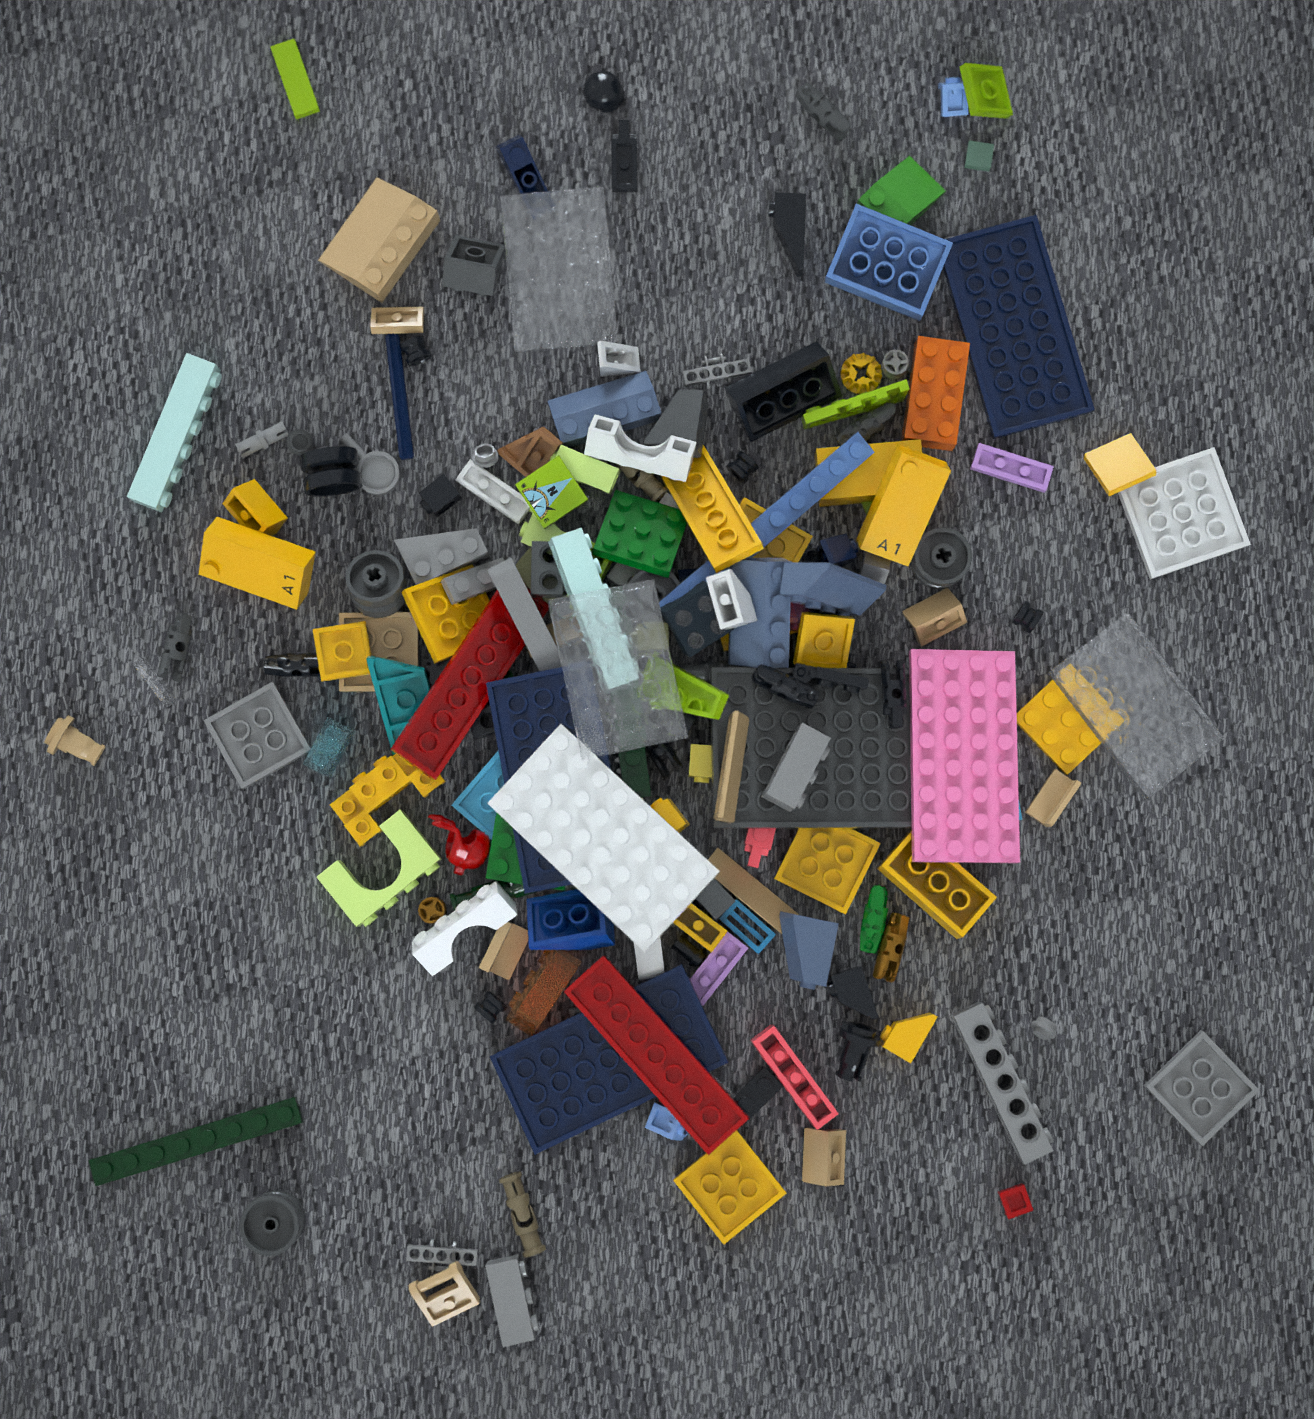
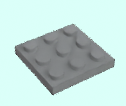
M273 681L203 720L243 790L313 751Z
M1201 1030L1144 1085L1201 1146L1214 1136L1260 1091L1210 1037Z

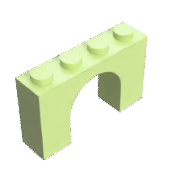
M560 445L559 450L550 457L551 461L559 455L577 483L588 485L611 495L621 472L619 468L563 445ZM530 508L531 518L529 523L524 522L519 536L522 537L521 543L532 547V541H549L551 538L566 532L558 528L555 523L544 529Z
M398 810L379 826L397 848L401 857L399 876L389 887L382 890H371L364 887L341 860L335 861L317 876L318 880L356 927L362 924L365 927L369 926L378 918L376 913L383 907L388 910L399 901L397 896L405 890L406 893H409L420 884L417 879L424 874L430 876L440 868L438 862L442 858L403 810Z

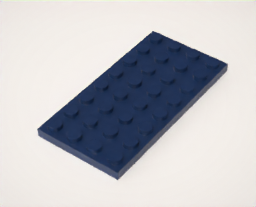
M1037 215L945 239L953 242L943 270L964 342L970 343L969 359L993 439L1092 413L1095 409Z
M590 661L486 683L504 784L560 724L568 729L612 770L592 663ZM513 828L525 894L573 885Z
M683 964L634 987L708 1072L729 1063ZM582 1012L489 1056L534 1154H538L656 1097Z

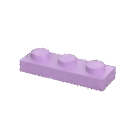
M979 443L970 470L1045 493L1054 466Z
M729 932L725 934L715 949L710 952L690 978L702 1006L748 949L747 946Z

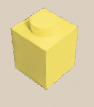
M690 745L688 777H694L693 782L709 783V779H712L711 745Z

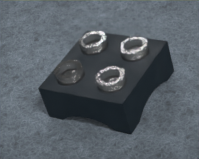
M705 581L697 584L682 597L659 608L660 613L672 630L679 647L689 658L734 630V628L720 630L708 584Z

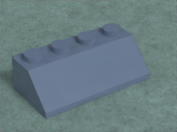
M646 371L547 401L559 440L563 442V446L568 448L586 443L588 429L594 415L620 421L623 431L656 422L661 416L658 400Z
M782 557L745 558L730 566V569L749 592L758 621L734 628V630L729 632L728 664L755 668L764 664L772 668H789L791 602L789 597L780 594L784 562L792 561Z
M784 562L780 594L789 597L792 603L805 604V607L810 609H820V613L860 616L886 591L887 585L831 563Z

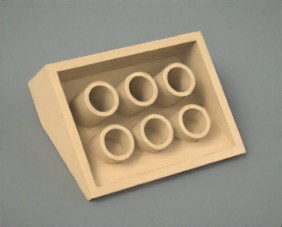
M376 178L318 261L383 303L440 222L438 211L418 197Z

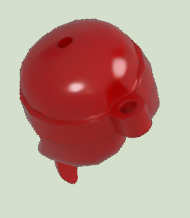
M430 814L428 818L435 820L432 822V825L449 830L445 853L448 861L455 865L454 874L462 876L466 869H478L484 864L491 844L490 838L485 832L474 829L467 837H461V832L453 820L447 819L443 815Z

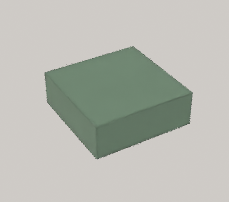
M969 140L964 168L989 172L994 144Z

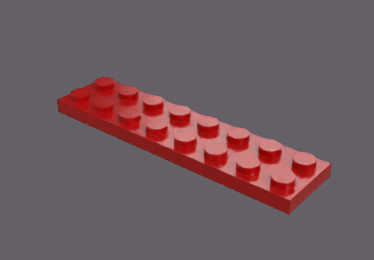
M498 590L390 749L432 780L438 778L489 701L486 683L503 679L525 646V642ZM532 598L543 618L551 606L541 598Z
M605 955L563 991L708 1156L749 1119L748 1115Z

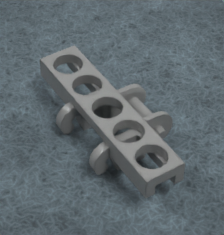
M722 352L720 357L707 359V356H704L702 365L705 364L706 367L683 371L685 387L706 383V388L710 389L709 381L727 378L728 385L732 384L731 378L752 373L749 358L724 363V360L727 359L726 356L723 357ZM721 362V364L709 366V364ZM747 364L748 368L746 371L738 369L739 365ZM729 367L735 368L734 373L730 374ZM720 368L722 374L718 377L714 376L712 370ZM704 373L705 379H702L699 374ZM696 374L697 378L695 381L687 379L688 375Z
M431 1239L430 1246L407 1245L406 1261L432 1263V1266H429L431 1275H434L435 1271L441 1272L449 1268V1264L458 1261L461 1265H477L478 1249L456 1248L457 1241H453L452 1248L434 1247L435 1239ZM418 1249L420 1256H410V1251ZM425 1250H429V1257H424L423 1253ZM441 1250L447 1254V1258L442 1261L437 1258V1253ZM457 1252L460 1254V1260L456 1259ZM472 1253L474 1260H464V1255ZM436 1263L448 1264V1266H436Z

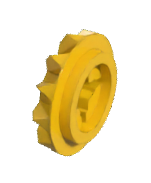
M865 353L853 354L842 365L840 373L842 383L849 391L855 394L873 391L878 387L882 378L881 365L874 356H869ZM868 365L866 371V375L868 377L865 378L864 376H862L860 379L858 378V380L855 381L857 375V371L855 370V368L861 370L863 367Z

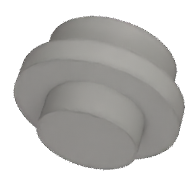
M481 444L475 448L472 458L475 465L487 468L496 464L499 456L494 446Z
M1039 1016L1030 1025L1034 1030L1033 1034L1042 1040L1054 1039L1057 1035L1055 1032L1057 1029L1056 1024L1047 1018Z

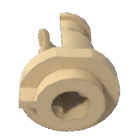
M69 715L65 719L58 718L44 741L45 744L49 745L47 752L54 755L59 749L80 759L87 760L91 765L95 766L105 749V745L96 743L93 739L73 727L75 718Z

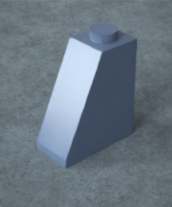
M780 911L779 918L790 979L800 981L799 987L815 990L816 985L826 987L839 923Z

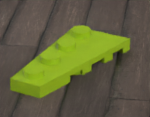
M907 379L870 392L861 393L849 399L834 401L831 405L823 408L816 406L807 409L806 413L802 416L804 430L875 410L886 403L896 404L903 402L909 391Z
M651 653L636 688L638 703L718 720L729 697V694L666 659Z

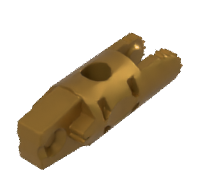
M891 913L872 974L874 978L882 979L884 977L887 982L891 983L895 981L907 939L908 916Z

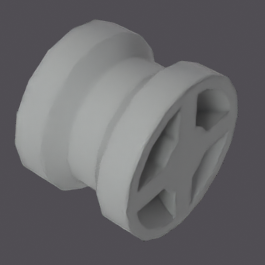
M896 349L886 353L881 363V370L884 376L893 380L901 378L909 365L908 356L903 351Z

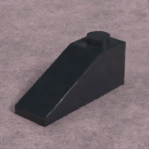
M775 192L774 201H769L768 217H773V227L796 276L802 277L804 270L806 193Z

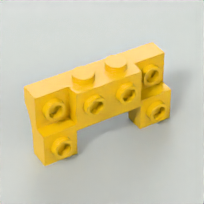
M385 755L373 764L375 768L368 774L364 771L352 780L354 784L349 787V790L332 802L330 806L345 824V828L358 845L362 847L369 839L382 832V829L379 827L380 825L371 815L411 783L426 798L430 792L446 782L440 774L436 780H432L399 755H391L388 758Z

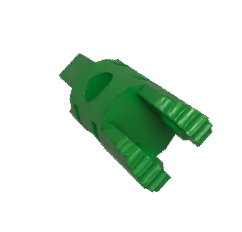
M875 885L871 888L868 904H865L860 929V951L877 953L884 935L888 908H886L888 891L882 885Z

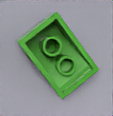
M908 156L869 188L858 199L857 204L912 226L946 190L914 159Z

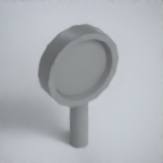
M348 433L344 434L340 441L345 446L353 447L358 451L359 464L356 470L361 473L362 489L368 494L375 496L386 495L393 491L400 479V468L395 459L388 453L381 451L366 454Z

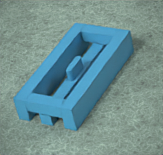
M735 899L736 902L719 919L759 954L776 934L741 902ZM738 907L764 930L768 936L763 938L733 910ZM731 915L757 938L761 944L759 946L755 945L727 917Z

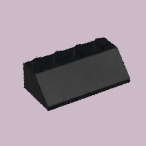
M817 341L725 387L730 404L750 442L802 417L807 409L816 406L822 407L842 397L830 356Z

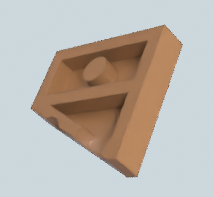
M543 426L501 447L497 452L503 459L527 477L548 463L550 457L559 450L563 442Z

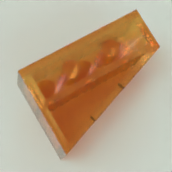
M545 950L538 960L541 966L537 972L531 970L524 980L523 984L527 987L523 993L516 992L508 1004L512 1009L506 1021L528 1036L535 1034L582 963V961L565 950Z

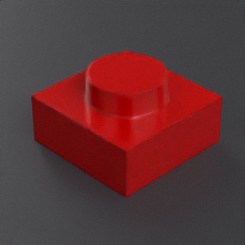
M1023 1183L997 1192L1007 1219L1033 1211Z

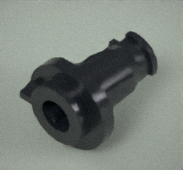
M841 1022L838 1034L845 1041L840 1055L839 1070H836L835 1073L836 1076L851 1082L855 1078L861 1082L862 1077L860 1075L866 1065L870 1048L879 1047L882 1040L876 1035V1029L858 1022Z

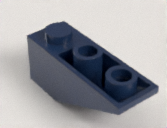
M517 135L495 146L532 219L536 220L556 209L524 138Z

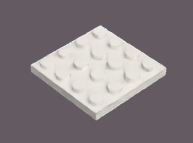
M1214 447L1155 467L1157 470L1156 476L1118 492L1150 580L1251 545Z

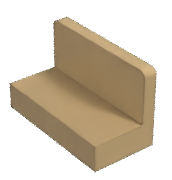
M948 588L903 611V615L912 626L916 640L921 647L967 623L962 604Z
M1054 769L1025 813L1045 827H1052L1081 785V782L1078 780L1073 781L1057 769Z
M510 921L498 928L479 968L509 980L528 943V930Z
M804 1129L803 1182L822 1186L844 1185L846 1130Z

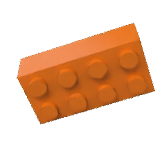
M925 336L917 337L914 344L901 441L921 439L922 447L953 451L957 445L970 343Z

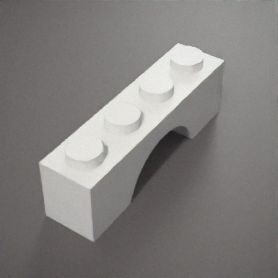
M594 415L588 429L584 455L617 463L621 466L643 470L647 473L665 476L672 480L686 482L692 466L697 442L671 435L660 445H641L631 440L625 434L620 421Z
M497 881L491 885L483 886L479 889L476 896L469 901H462L450 915L440 917L428 931H422L417 934L412 942V955L434 976L454 961L452 943L459 932L475 925L488 926L497 930L517 915L516 902Z

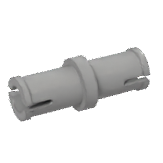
M280 421V423L263 431H260V429L255 431V435L235 445L244 459L263 448L264 450L269 449V445L288 437L289 433L283 422Z

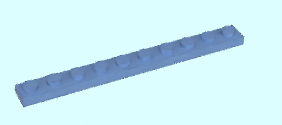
M859 432L850 437L750 523L761 540L763 547L768 545L875 453ZM755 553V554H753V555H751V556H749V557H747V558H752V557H754L757 553ZM709 560L660 600L657 605L661 608L665 604L682 597L700 582L705 581L707 583L706 577L717 574ZM728 567V568H726V569H724V570H722V571H720V572L729 570L730 567Z

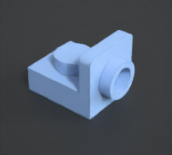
M948 77L945 78V83H938V89H941V116L968 115V103L961 78Z
M654 1102L645 1128L671 1140L682 1141L688 1132L664 1105Z

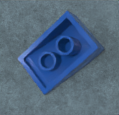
M579 889L526 899L530 950H592L615 945L614 923Z

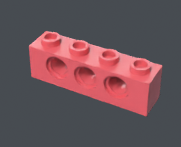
M770 1024L750 1040L816 1130L839 1114L774 1025Z

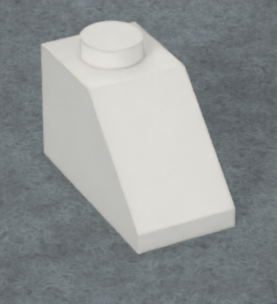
M731 569L706 577L720 630L737 628L758 621L749 592Z

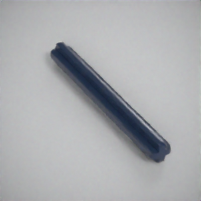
M387 334L385 340L399 457L401 460H410L414 458L400 337L398 334Z

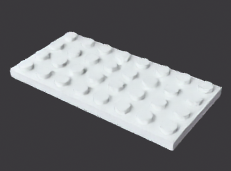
M562 724L553 731L488 802L504 820L644 952L657 941L720 872Z

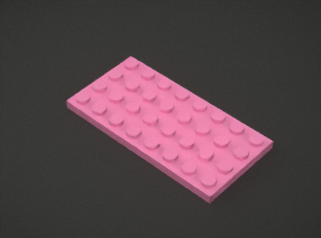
M909 650L912 862L1020 863L1015 651Z

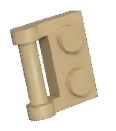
M458 1261L449 1264V1268L420 1282L416 1280L409 1284V1291L432 1327L480 1303L479 1295L464 1274L463 1268ZM452 1278L456 1281V1283L427 1297L424 1293Z

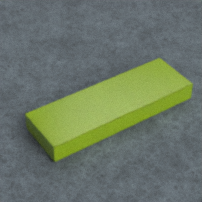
M293 38L270 46L296 120L320 112L295 39Z

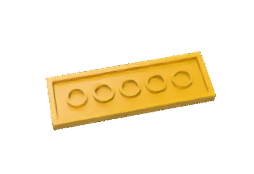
M704 445L701 458H693L686 482L661 476L716 573L764 549L761 540Z

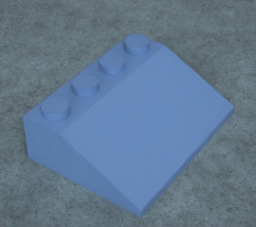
M856 204L826 275L825 283L920 321L953 242Z

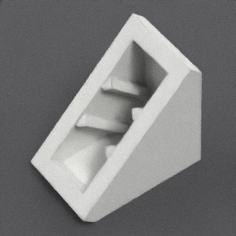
M606 341L597 342L601 376L641 372L638 347Z

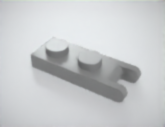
M502 557L443 578L441 583L451 605L497 589L487 569L505 561Z

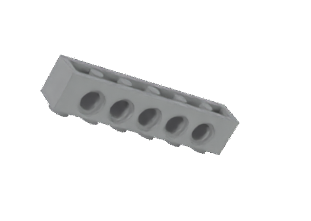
M978 1001L951 1014L950 1016L1019 1161L1025 1165L1053 1152L1050 1145L1054 1142L1047 1127L1042 1128L1039 1118H1042V1115L1035 1103L1031 1104L1027 1096L1030 1093L1028 1085L1023 1078L1019 1079L1015 1071L1018 1069L1017 1062L1012 1054H1007L1003 1046L1007 1044L1006 1039L1000 1029H995L992 1023L995 1017L989 1005L984 1006L982 1002ZM979 1025H984L987 1030L985 1037L982 1039H976L974 1035V1030ZM995 1049L998 1053V1059L995 1063L988 1064L986 1054L988 1051ZM1003 1074H1007L1010 1078L1009 1085L1005 1088H1000L997 1083L998 1078ZM1014 1099H1020V1110L1012 1113L1009 1109L1010 1102ZM1028 1123L1032 1124V1134L1028 1137H1023L1021 1134L1022 1127Z

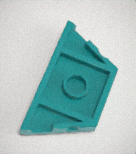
M372 655L367 656L368 668L390 747H392L431 689L426 669Z

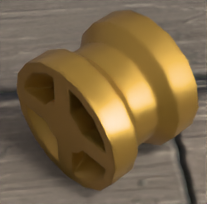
M437 897L424 899L418 908L420 918L430 924L445 916L447 911L444 901Z

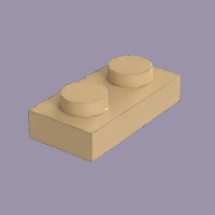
M372 308L371 334L423 333L424 308Z

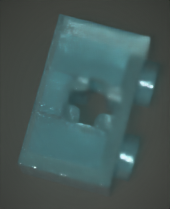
M327 717L303 765L331 778L356 731Z

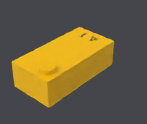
M921 439L868 444L875 453L819 500V507L873 501L897 444L922 453ZM840 446L816 448L814 456L815 467Z
M897 444L856 538L859 548L909 566L951 473L948 464L940 459Z
M216 517L204 532L198 575L297 610L309 592L316 552Z
M912 829L876 868L956 939L963 938L997 898L959 863L912 862Z

